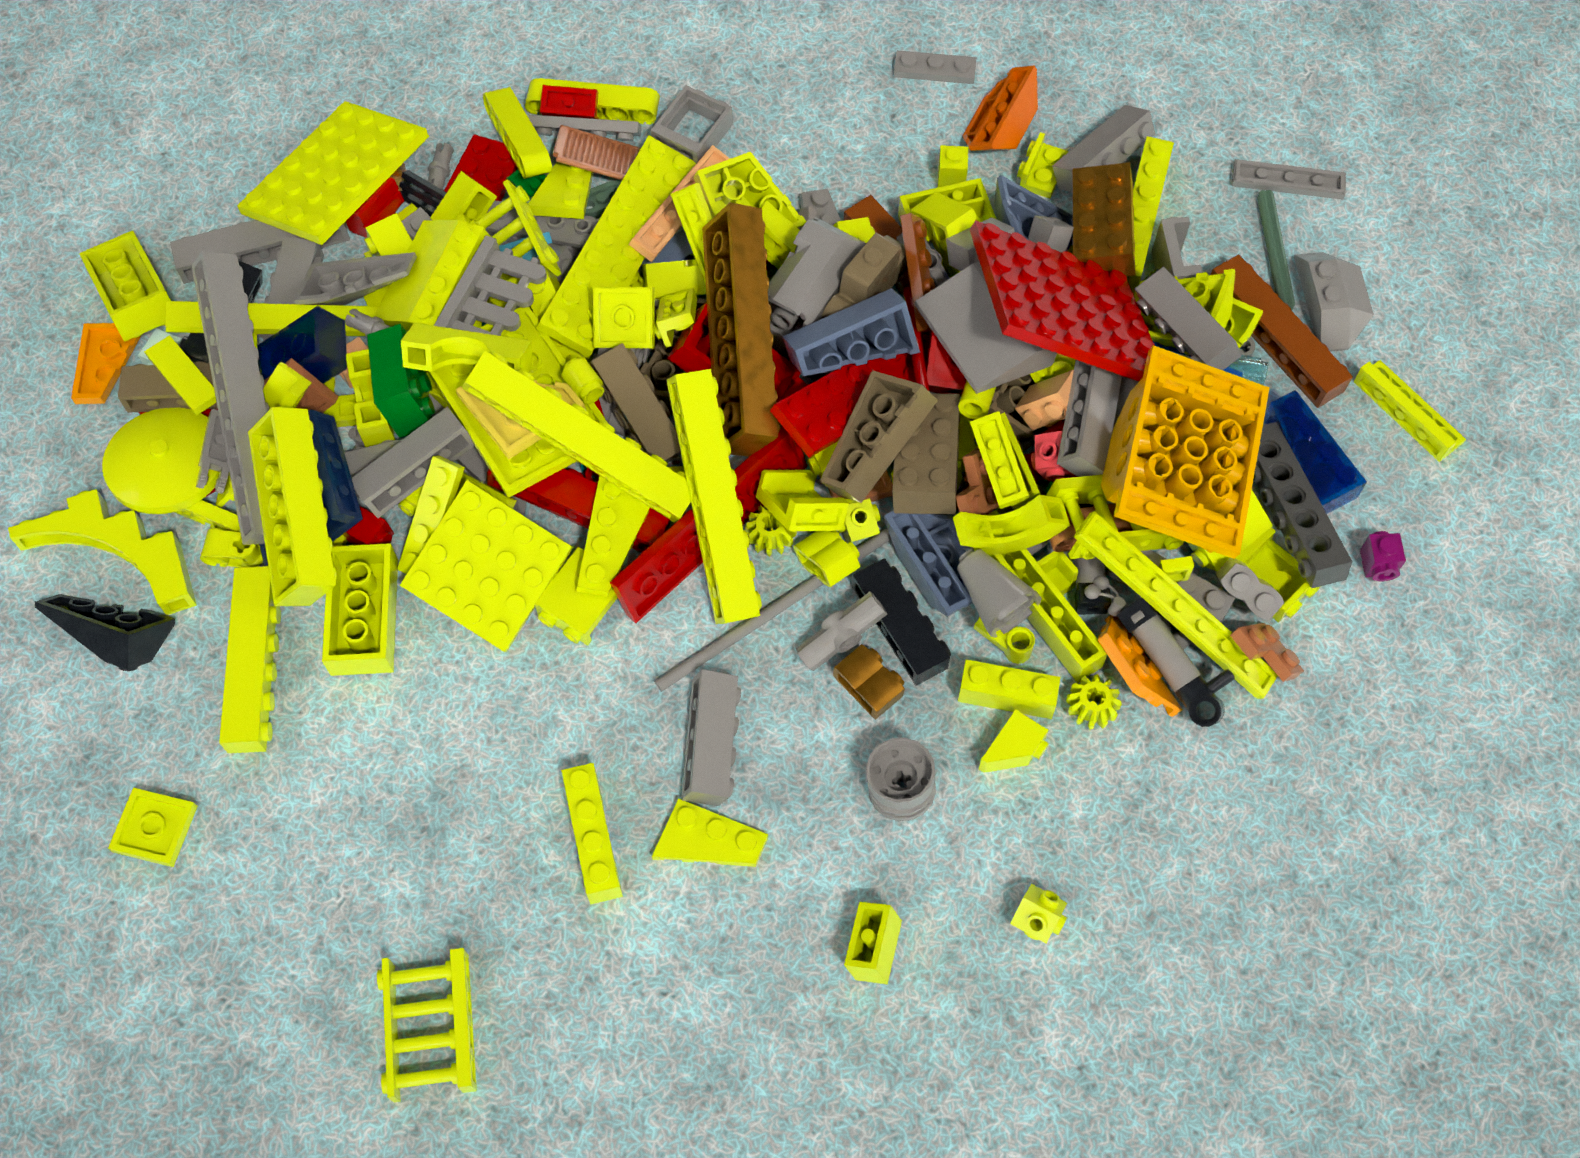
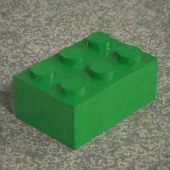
M401 323L367 334L374 403L399 438L411 434L432 418L431 414L435 413L433 402L429 397L432 385L426 371L403 367L401 340L407 332Z

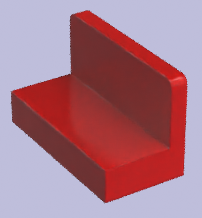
M543 85L540 113L542 116L599 119L597 116L599 92L597 89Z

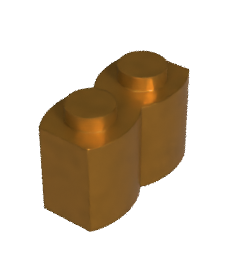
M861 644L834 667L833 676L876 720L903 697L905 691L903 687L904 681L896 671H889L881 664L883 659L875 649H868Z

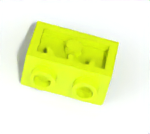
M1040 132L1036 141L1031 140L1026 154L1029 158L1027 162H1021L1017 177L1021 178L1020 186L1034 194L1051 199L1057 185L1052 165L1069 151L1045 144V133Z
M694 288L660 297L659 308L656 310L655 334L659 340L663 339L666 348L671 347L673 344L674 330H684L695 321L697 295Z

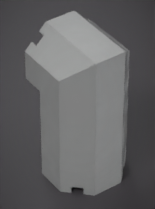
M816 217L808 219L793 244L797 245L795 254L791 251L789 252L786 260L769 282L768 301L771 306V333L783 339V336L821 320L826 305L840 291L843 271L866 245L865 242Z

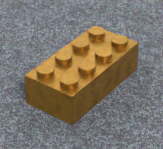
M1130 162L1073 168V255L1084 263H1087L1088 260L1094 261L1103 270L1108 272L1115 269L1121 271L1126 276H1135L1133 182Z

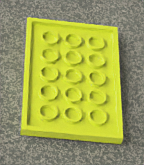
M344 101L290 155L285 157L259 185L249 192L237 207L242 215L323 245L429 137L428 132L424 127Z
M530 307L515 309L514 312L520 317L521 326L516 331L503 330L501 336L532 341L533 368L529 373L537 380V383L554 385L555 382L565 383L561 374L564 365L567 363L551 338L536 329L539 321ZM486 324L480 328L491 332L494 326ZM451 364L438 368L433 372L427 371L459 422L469 433L473 444L508 498L577 462L543 439L508 460L457 395L456 389L464 384L475 365ZM595 403L585 404V409L589 413L588 417L596 422L601 420L608 423Z

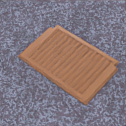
M560 125L553 156L556 157V162L623 180L641 148Z

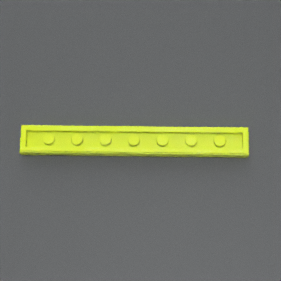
M166 301V332L204 333L198 302ZM248 303L247 309L249 320L253 322V334L366 336L365 333L348 327L345 323L346 316L348 314L355 318L349 311L357 309L359 312L373 318L379 306Z
M1096 511L1089 513L1073 537L1223 670L1229 669L1234 674L1235 680L1257 699H1263L1278 677L1274 670L1262 658L1249 660L1230 636L1232 632Z

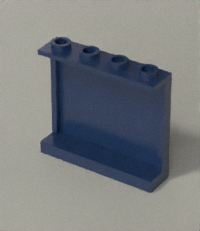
M311 409L308 411L309 420L312 421L314 427L312 439L314 449L318 453V476L323 483L321 494L323 507L326 508L328 514L326 526L328 537L333 542L363 520L335 418ZM259 544L264 565L268 566L265 544Z

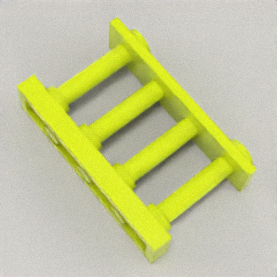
M508 179L503 184L509 197L480 219L470 220L463 213L453 219L475 224L486 229L515 207L519 217L492 236L497 239L498 246L522 228H525L529 237L511 249L513 255L520 258L535 248L540 265L545 266L557 277L562 274L557 264L559 257L548 246L527 203L530 200L528 194L521 186L516 188ZM512 276L506 281L518 284L519 278ZM489 297L491 302L502 308L507 304L505 301Z
M1103 475L1056 479L1046 496L1062 498L1064 507L1068 511L1076 532L1085 520L1078 504L1086 503L1094 505L1096 512L1118 531L1101 487ZM1131 522L1130 525L1133 531L1120 532L1140 551L1174 550L1184 543L1182 540L1146 529ZM1078 541L1075 542L1068 553L1070 559L1084 558L1088 560L1095 558Z
M450 949V960L445 961L444 965L395 971V965L389 958H382V969L377 970V985L379 990H383L386 1072L381 1074L383 1094H387V1098L394 1103L401 1102L400 1088L452 1081L453 1085L457 1084L458 1089L463 1093L477 1091L469 955L465 949ZM446 978L447 981H452V994H448L447 998L399 1005L396 1003V985ZM444 1012L454 1015V1028H450L447 1033L398 1039L397 1019ZM450 1046L451 1050L455 1049L456 1063H451V1067L403 1074L399 1072V1053Z

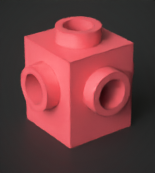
M1063 431L1034 435L1035 452L1031 454L1033 469L1045 480L1054 482L1056 479L1074 476L1073 473L1057 464Z

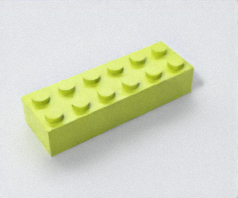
M272 407L248 431L274 606H311L335 587L337 581V571L333 566L331 557L332 540L328 537L326 526L328 514L326 508L323 507L321 495L323 483L318 476L317 470L318 453L314 449L312 439L314 427L312 421L309 420L308 409Z

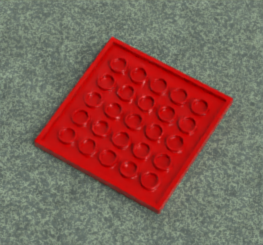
M976 220L970 228V234L1003 335L1136 381H1140L1143 378L1148 351L1155 344L1151 339L1148 327L1141 315V310L1136 304L1134 293L1131 291L1125 274L1115 269L1111 272L1103 270L1098 263L1088 260L1087 263L1081 262L1070 252H1059L1043 242L1035 243L1027 240L1019 233L1013 232L1011 234L1005 232L992 223L984 224Z

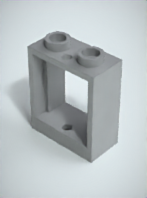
M685 85L650 130L651 136L697 164L712 145L715 147L733 125L732 107L724 101H718L706 95L701 90H695ZM689 110L715 122L700 143L673 131Z

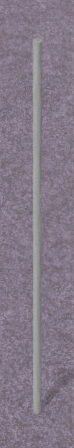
M1045 426L1034 430L1032 438L1020 441L1019 445L1022 452L1035 444L1034 435H1039L1048 428ZM963 478L957 490V494L963 491L962 488L966 484ZM888 528L857 547L860 553L858 561L891 540ZM816 575L760 611V616L748 619L656 680V686L661 692L824 583Z

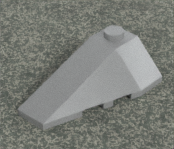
M415 252L312 263L293 302L300 305L344 306L408 276L417 256Z

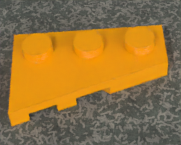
M84 323L71 396L75 404H105L121 374L122 366L126 365L141 336L124 342L114 323Z

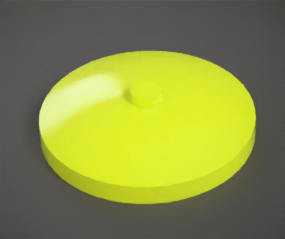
M160 408L143 413L122 426L109 441L102 460L104 480L114 497L124 506L146 514H167L180 511L206 497L215 488L216 480L219 476L218 471L209 469L207 484L203 489L196 487L200 470L198 464L208 417L202 413L196 416L191 409Z

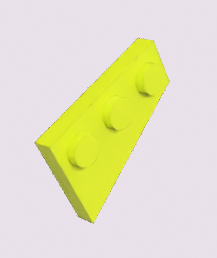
M678 798L653 852L652 860H682V862L692 863L696 861L756 867L768 840V834Z

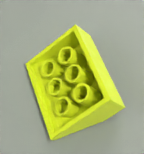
M423 220L407 253L415 252L417 256L409 275L390 284L374 317L381 318L389 326L401 323L406 332L414 323L434 326L486 235L490 236L484 227L461 220Z

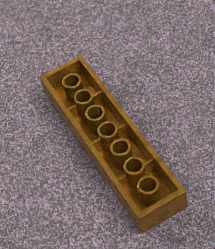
M729 202L702 228L712 377H715L718 383V394L716 397L718 407L724 413L725 421L722 427L724 437L730 443V455L749 457L778 438L780 429L779 421L770 412L774 404L777 403L778 395L774 384L776 367L772 357L773 334L770 329L769 278L766 274L765 223L762 218V208Z

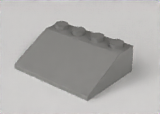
M980 262L971 264L915 301L914 305L976 394L1050 367L1054 363L1057 353L1002 334Z

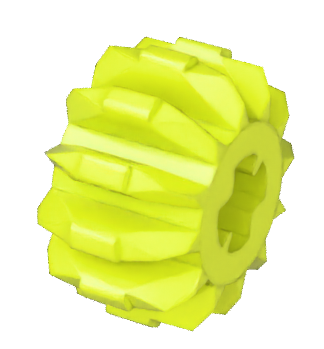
M761 505L758 508V514L750 513V522L746 523L745 530L749 537V545L755 544V551L757 553L766 548V553L769 557L773 553L772 549H776L782 555L784 546L792 547L793 537L797 535V531H788L769 510H766Z
M1097 674L1094 675L1091 682L1084 675V677H1081L1080 684L1073 683L1071 685L1070 691L1072 693L1067 695L1066 702L1071 705L1068 710L1069 715H1078L1077 725L1082 724L1086 720L1088 721V728L1091 730L1094 728L1096 721L1101 728L1107 726L1108 720H1116L1118 716L1116 710H1120L1122 702L1116 699L1120 693L1119 689H1109L1112 683L1110 679L1102 683Z

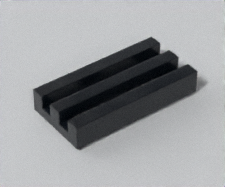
M410 170L402 172L401 177L404 178V181L400 182L399 187L402 188L400 192L404 201L408 204H414L417 208L421 207L431 217L440 204L439 201L432 197L435 196L442 201L447 192ZM411 183L423 189L424 192L412 186Z

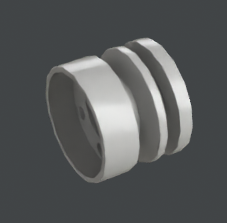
M891 738L879 744L870 754L866 764L869 798L875 809L884 817L896 821H909L923 815L932 806L936 795L934 760L928 749L918 741L908 738ZM903 781L906 788L901 789L897 782Z

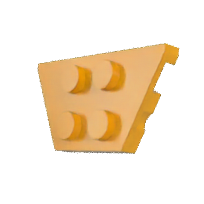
M1109 615L1105 619L1106 624L1101 629L1098 642L1131 691L1139 697L1146 699L1155 707L1163 704L1169 716L1177 715L1183 709L1161 678L1163 676L1152 661L1150 662L1144 653L1145 650L1135 636L1128 632L1118 616Z

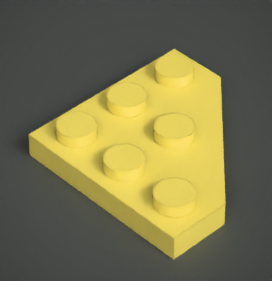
M555 382L554 385L537 383L543 388L549 386L562 395L561 399L571 406L575 403L585 409V404L567 383ZM462 386L456 389L458 397L508 460L542 439L467 392Z

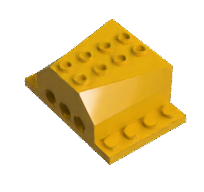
M1153 345L1148 351L1143 378L1130 391L1110 439L1101 487L1107 501L1116 503L1114 517L1199 546L1209 553L1216 552L1233 559L1240 555L1270 387Z

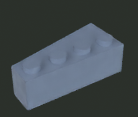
M892 288L783 336L791 363L803 376L841 369V366L855 364L856 366L867 364L868 360L883 358L884 360L896 358V355L909 353L910 355L920 353L906 301Z

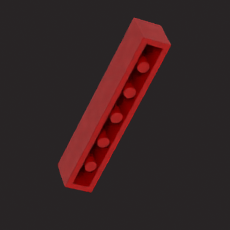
M489 469L487 472V485L503 491ZM562 469L513 496L589 529L598 481L594 482L584 478L580 472L574 469ZM650 508L632 548L639 552L645 551L668 530L670 520Z

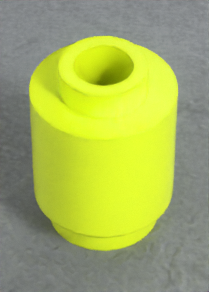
M574 358L564 365L561 377L585 404H591L603 395V381L586 359Z

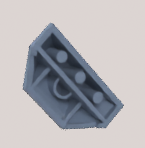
M1002 175L997 178L994 200L996 219L1014 227V232L1021 234L1028 240L1034 216L1056 217L1073 227V215ZM1073 232L1071 235L1068 248L1071 246V244H1073Z
M894 511L884 515V520L897 555L928 604L947 617L973 604L957 570L960 564L958 560L961 555L972 548L960 545L953 519L942 514L894 513Z

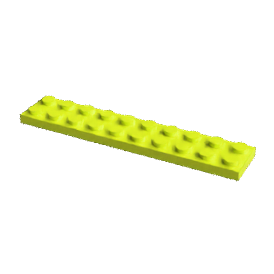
M648 135L536 328L537 330L583 356L590 358L595 349L593 348V287L630 286L645 257L632 248L629 243L696 165L693 160Z

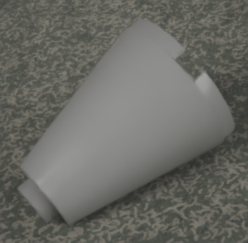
M970 549L959 558L960 564L957 570L991 637H997L996 631L998 630L1005 634L1018 626L1032 614L1029 607L1033 602L1037 606L1041 603L1042 597L1037 591L982 549L976 551Z

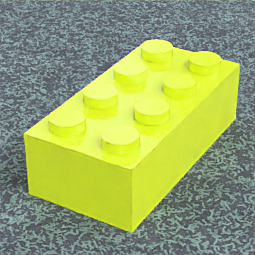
M133 230L79 253L124 342L165 325L166 301L171 300Z
M391 543L332 546L331 557L333 566L337 571L336 586L326 593L322 663L331 676L394 673L398 558Z

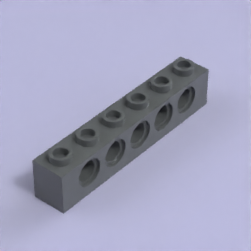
M1277 422L1263 425L1253 483H1256L1261 491L1262 502L1265 506L1269 507L1273 515L1275 527L1281 530L1288 552L1290 554L1293 553L1298 562V570L1301 577L1306 578L1311 589L1347 580L1353 561Z

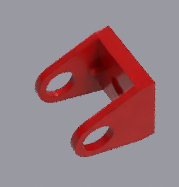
M931 329L926 364L929 391L937 394H960L961 396L966 378L959 368L951 364L950 355Z

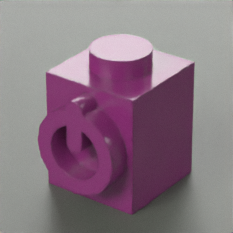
M1374 532L1369 534L1360 548L1365 577H1372L1374 581L1384 582L1400 576V569L1406 562L1400 533Z

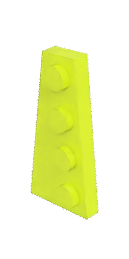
M556 162L552 172H549L528 203L533 215L584 219L594 172Z
M599 476L576 591L608 597L612 589L610 582L619 574L629 550L632 548L636 536L649 513L650 507L602 476Z

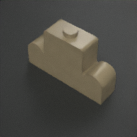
M876 232L843 271L840 291L828 302L821 319L892 288L908 269L905 246L888 235L883 237Z

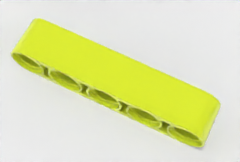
M535 78L529 83L525 108L532 114L540 112L542 86L551 85L597 89L599 92L597 116L599 119L636 121L640 124H644V122L646 124H653L656 121L660 95L652 88Z
M511 87L483 93L486 112L522 177L526 179L552 172L549 153Z

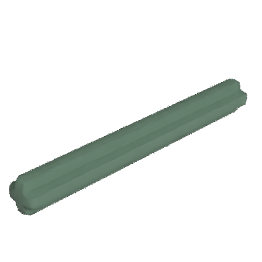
M1262 190L1259 192L1257 200L1275 293L1293 310L1295 299L1274 193L1272 190Z

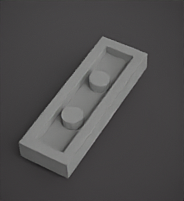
M897 50L894 77L974 84L977 57Z

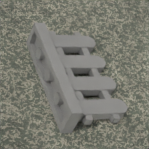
M486 235L434 326L501 336L503 330L516 331L521 326V320L514 310L516 306L526 308L533 304V293L527 287L530 282L541 284L547 279L544 266L540 265L538 258L532 257L531 261L514 256L511 249L505 248L503 252L500 251L497 239ZM502 273L519 278L518 284L500 279ZM489 297L505 301L507 304L502 308L488 303L487 300ZM478 320L494 327L489 332L473 325Z

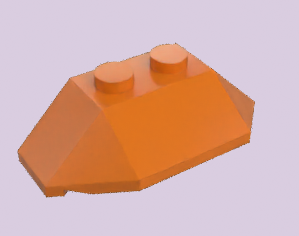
M1035 65L1011 68L1007 73L1008 76L998 82L983 98L962 136L971 151L1017 149L1038 110L1037 68Z

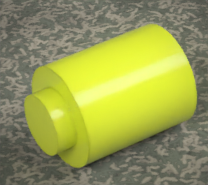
M966 380L958 405L961 414L974 420L988 415L996 387L976 394Z

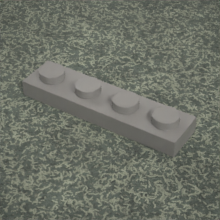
M529 115V120L538 135L551 136L552 131H559L560 125H564L602 137H606L607 134L617 135L618 140L633 141L634 136L641 137L642 126L636 121Z

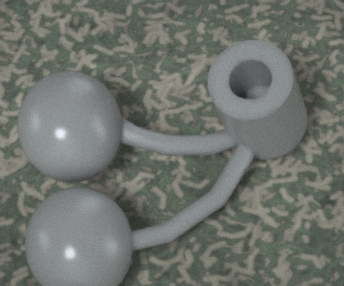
M1097 576L1093 584L1085 588V596L1089 599H1096L1099 596H1107L1114 599L1108 608V613L1114 617H1117V614L1126 605L1125 600L1119 596L1114 587L1109 585V580L1105 576ZM1108 587L1116 594V597L1107 593H1101V590Z

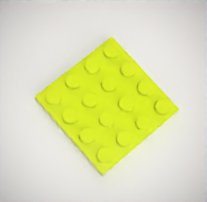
M466 480L400 586L503 652H507L533 612L535 603L553 580L573 549V546Z

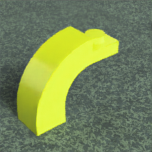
M1038 495L1021 508L1005 514L987 516L959 512L952 517L960 545L973 547L975 551L982 549L989 555L1006 554L1035 546L1051 539L1070 526L1062 498Z

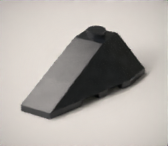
M62 594L35 601V608L101 660L117 666L122 671H133L138 666L152 662L175 625V618L152 610L140 609L139 615L123 612L124 605L113 604L112 606L95 607L94 600Z

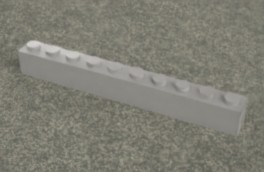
M202 251L191 266L243 545L265 544L248 431L269 411V405L265 402L264 379L258 367L259 352L254 346L252 336L254 327L248 315V296L244 293L242 283L243 269L239 266L237 254Z

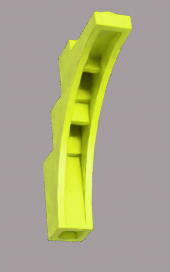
M97 489L82 491L76 496L66 498L69 509L53 511L47 516L34 520H25L18 525L8 528L10 539L21 551L44 545L75 544L92 546L119 556L131 563L146 577L151 585L157 604L166 615L197 606L182 546L172 531L167 533L161 532L147 539L144 523L135 510L119 512L110 517L107 503Z

